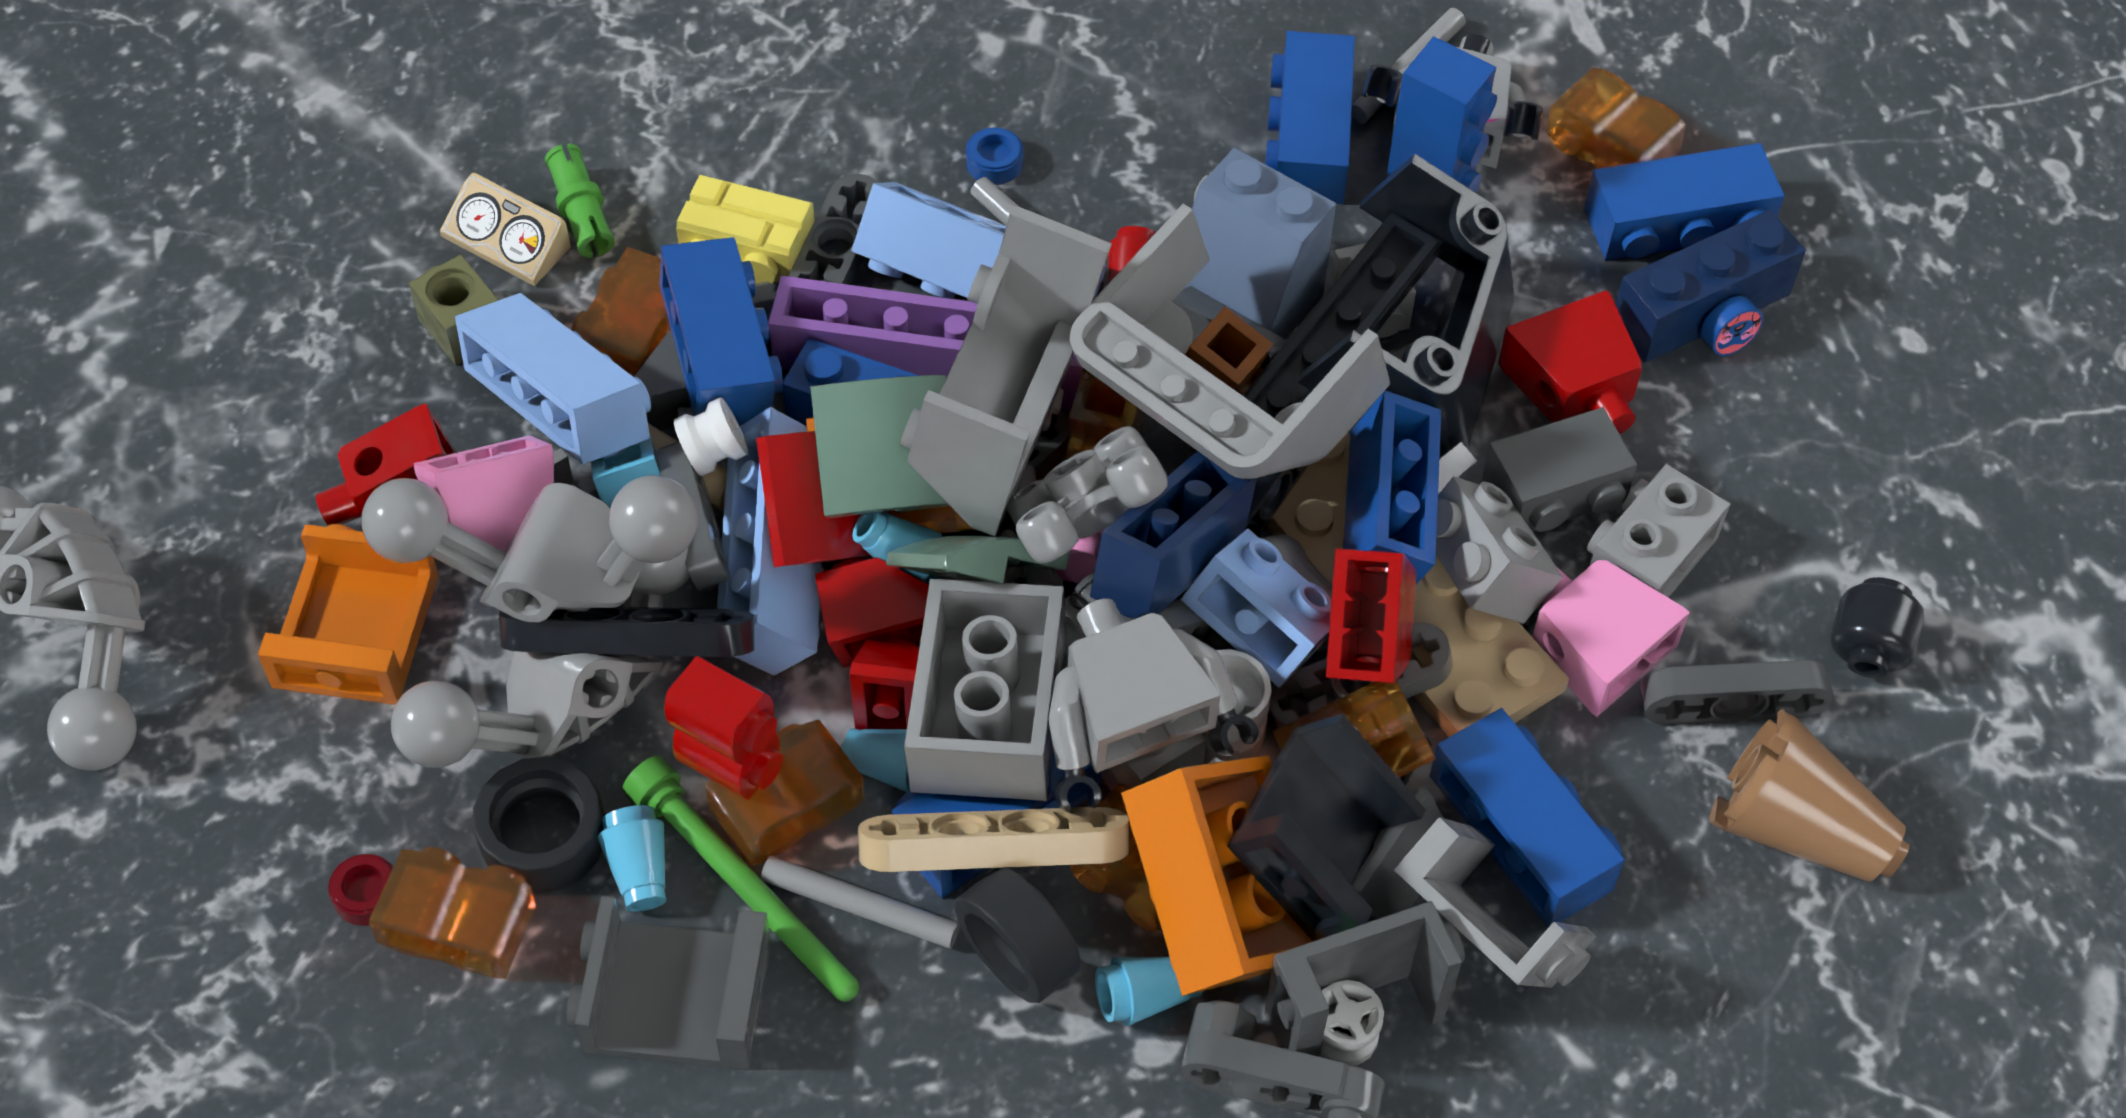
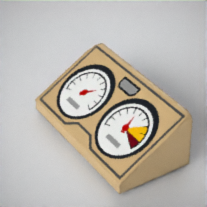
M473 172L464 182L440 229L441 237L533 286H536L571 248L567 226L561 217Z

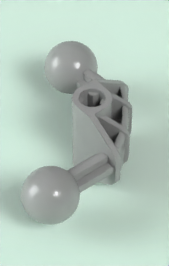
M648 475L630 481L617 493L611 508L605 502L577 487L564 483H553L542 489L504 552L449 523L445 503L431 486L416 479L399 478L380 485L370 494L363 507L361 524L366 541L383 558L398 563H412L432 556L485 584L487 587L480 599V602L484 605L495 607L522 621L541 622L546 620L553 610L565 609L579 612L587 611L590 608H613L624 604L630 596L645 563L669 561L679 556L688 548L697 530L698 514L694 500L689 492L675 480L664 476Z
M0 485V610L11 615L87 627L78 688L62 696L52 708L47 722L49 743L55 754L71 767L85 771L109 768L127 755L133 746L137 732V723L133 709L127 700L117 693L125 633L141 632L145 628V621L141 619L139 612V587L134 578L125 573L120 560L115 554L114 544L108 535L102 533L97 528L93 517L88 511L46 502L39 503L32 508L30 503L20 493Z
M688 548L679 556L669 561L645 563L630 596L624 602V606L663 607L665 595L681 588L691 577L685 564ZM514 651L506 684L508 713L477 709L471 697L460 687L445 681H427L407 690L396 703L391 717L392 737L399 751L407 759L415 764L429 768L452 765L464 758L471 749L516 753L523 758L552 757L554 754L575 743H583L589 739L592 731L607 722L622 707L627 708L634 702V696L656 672L662 670L663 660L651 655Z

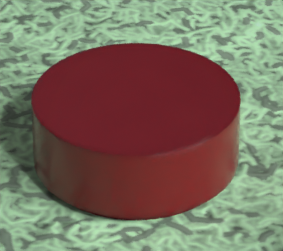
M360 854L346 859L337 866L329 879L328 893L337 914L343 920L353 925L368 926L383 921L394 912L401 898V885L395 869L386 859L374 854Z

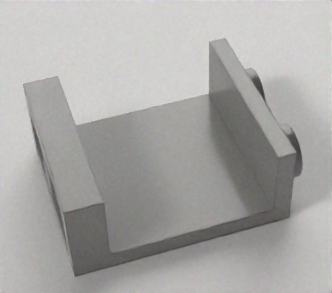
M1439 817L1394 871L1428 902L1432 901L1439 913L1451 922L1517 985L1552 988L1557 981L1562 986L1570 983L1589 962L1591 955L1585 949L1597 936L1587 927L1553 922L1529 949L1461 886L1495 844L1474 826Z

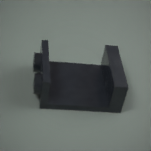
M1343 714L1294 728L1228 842L1227 847L1312 941H1316L1367 923L1373 909L1352 886L1381 829L1420 820L1426 809L1363 738L1359 730Z

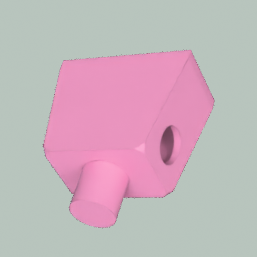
M530 435L413 463L417 479L431 486L443 499L447 508L449 523L504 552L542 489L554 483V453L552 444Z
M1607 560L1595 561L1574 580L1557 568L1563 578L1541 603L1543 607L1539 611L1532 635L1533 639L1569 677L1568 687L1596 717L1678 646L1690 614L1680 604Z

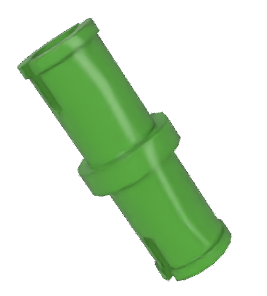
M562 144L558 145L546 154L545 163L550 170L558 191L555 201L559 214L563 218L568 219L577 242L578 252L581 256L592 258L593 252L589 244L590 241H593L597 256H603L614 247L615 238L613 233L610 232L601 208L604 203L601 189L596 183L591 182L583 161L581 149L575 144H567V151L571 159L567 162Z

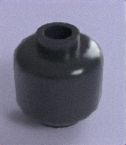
M1882 577L1866 579L1861 584L1847 589L1839 601L1831 632L1832 648L1842 660L1848 663L1851 671L1863 677L1881 678L1886 676L1887 672L1905 669L1916 657L1924 624V609L1913 596L1909 587L1903 583Z

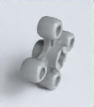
M1127 426L1104 437L1096 444L1094 450L1083 451L1065 460L1049 472L1044 480L1032 482L1018 490L1010 497L1007 510L1016 525L1017 535L1028 554L1036 562L1044 564L1054 561L1070 551L1078 542V537H1089L1110 526L1128 510V507L1137 508L1158 497L1168 486V478L1159 460L1149 449L1141 434L1135 428Z

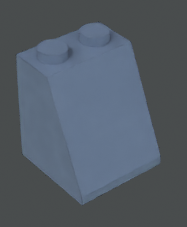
M1233 148L1199 185L1192 209L1210 261L1185 288L1189 286L1194 287L1286 339L1324 295L1336 203L1240 150Z

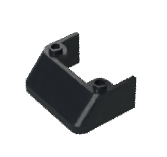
M1414 154L1365 196L1359 208L1382 223L1393 212L1442 241L1441 252L1437 258L1456 269L1435 336H1423L1415 340L1404 351L1402 360L1382 349L1390 380V385L1386 388V391L1441 409L1439 458L1441 459L1460 442L1466 448L1469 446L1513 306L1514 287L1507 226L1501 212L1492 203ZM1352 331L1302 371L1297 383L1313 391L1357 342L1361 335Z

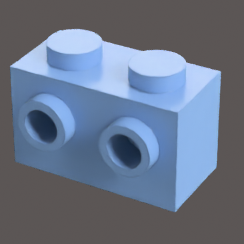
M1246 529L1214 556L1180 599L1237 651L1247 653L1259 661L1270 676V680L1279 688L1312 657L1329 636L1330 596L1320 586L1308 582L1284 561L1281 553L1273 544L1257 537L1249 529Z

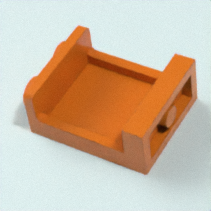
M332 524L327 527L304 525L300 538L306 551V560L281 633L265 632L258 652V657L271 688L396 705L402 695L439 577L434 557L428 556L423 560L412 563L393 562L377 554L366 541L362 531H356L349 526Z

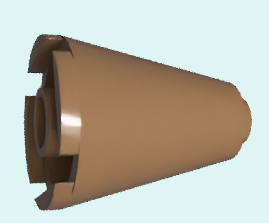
M1784 709L1778 711L1777 724L1769 719L1747 745L1727 779L1733 782L1732 789L1735 790L1730 801L1728 802L1717 796L1709 816V822L1725 832L1867 882L1873 881L1880 874L1886 878L1891 877L1904 861L1910 844L1903 840L1906 826L1795 716Z

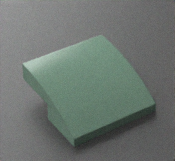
M946 375L881 378L810 386L824 516L836 518L895 510L899 513L950 506L907 462L910 449L900 445L914 408L921 410L928 390L940 394L947 378Z
M946 536L907 544L888 552L886 565L945 579L1003 583L1006 566L1066 570L1070 551L1054 561L1041 564L1028 554L1019 538Z

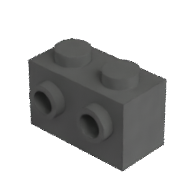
M1604 407L1491 442L1482 480L1483 482L1494 484L1507 494L1531 531L1546 532L1559 527L1568 519L1589 512L1597 514L1606 513L1618 507L1626 500L1629 494L1637 463Z

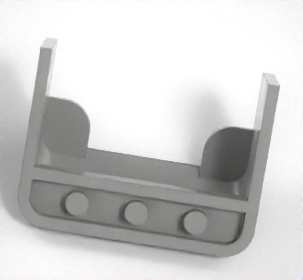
M1183 203L1073 323L1070 331V344L1079 364L1212 462L1237 478L1254 479L1310 465L1322 460L1390 385L1379 336L1370 329H1367L1303 402L1287 406L1275 418L1267 414L1184 355L1193 341V327L1186 312L1172 301L1210 259L1193 209Z
M1016 205L1013 206L999 254L993 267L990 268L981 264L974 278L967 299L978 304L974 319L940 394L928 390L921 410L914 408L900 442L901 446L910 449L907 462L970 527L996 537L1004 520L1008 501L1016 492L1074 356V351L1070 344L1071 327L1080 314L1092 303L1112 243Z

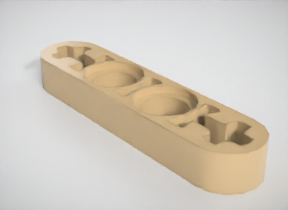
M1091 807L1070 808V814L1061 808L882 815L866 819L860 823L858 827L859 861L862 866L879 872L1110 863L1123 859L1129 853V818L1126 813L1109 807H1096L1095 809Z

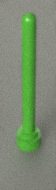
M660 755L650 757L639 764L629 774L622 787V793L634 806L646 805L653 807L656 817L663 816L753 911L766 912L769 928L835 998L845 1002L854 999L859 992L857 979L683 798L684 788L680 785V774Z

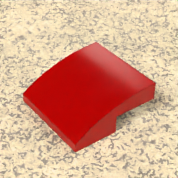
M815 431L768 435L756 438L774 567L872 557L852 537L855 524L862 514L836 518L824 516ZM891 510L882 511L892 515Z

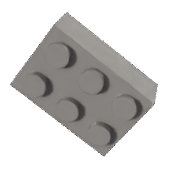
M930 579L904 745L911 792L1047 801L1053 753L1048 718L1055 679L1063 668L1067 635L1064 586Z

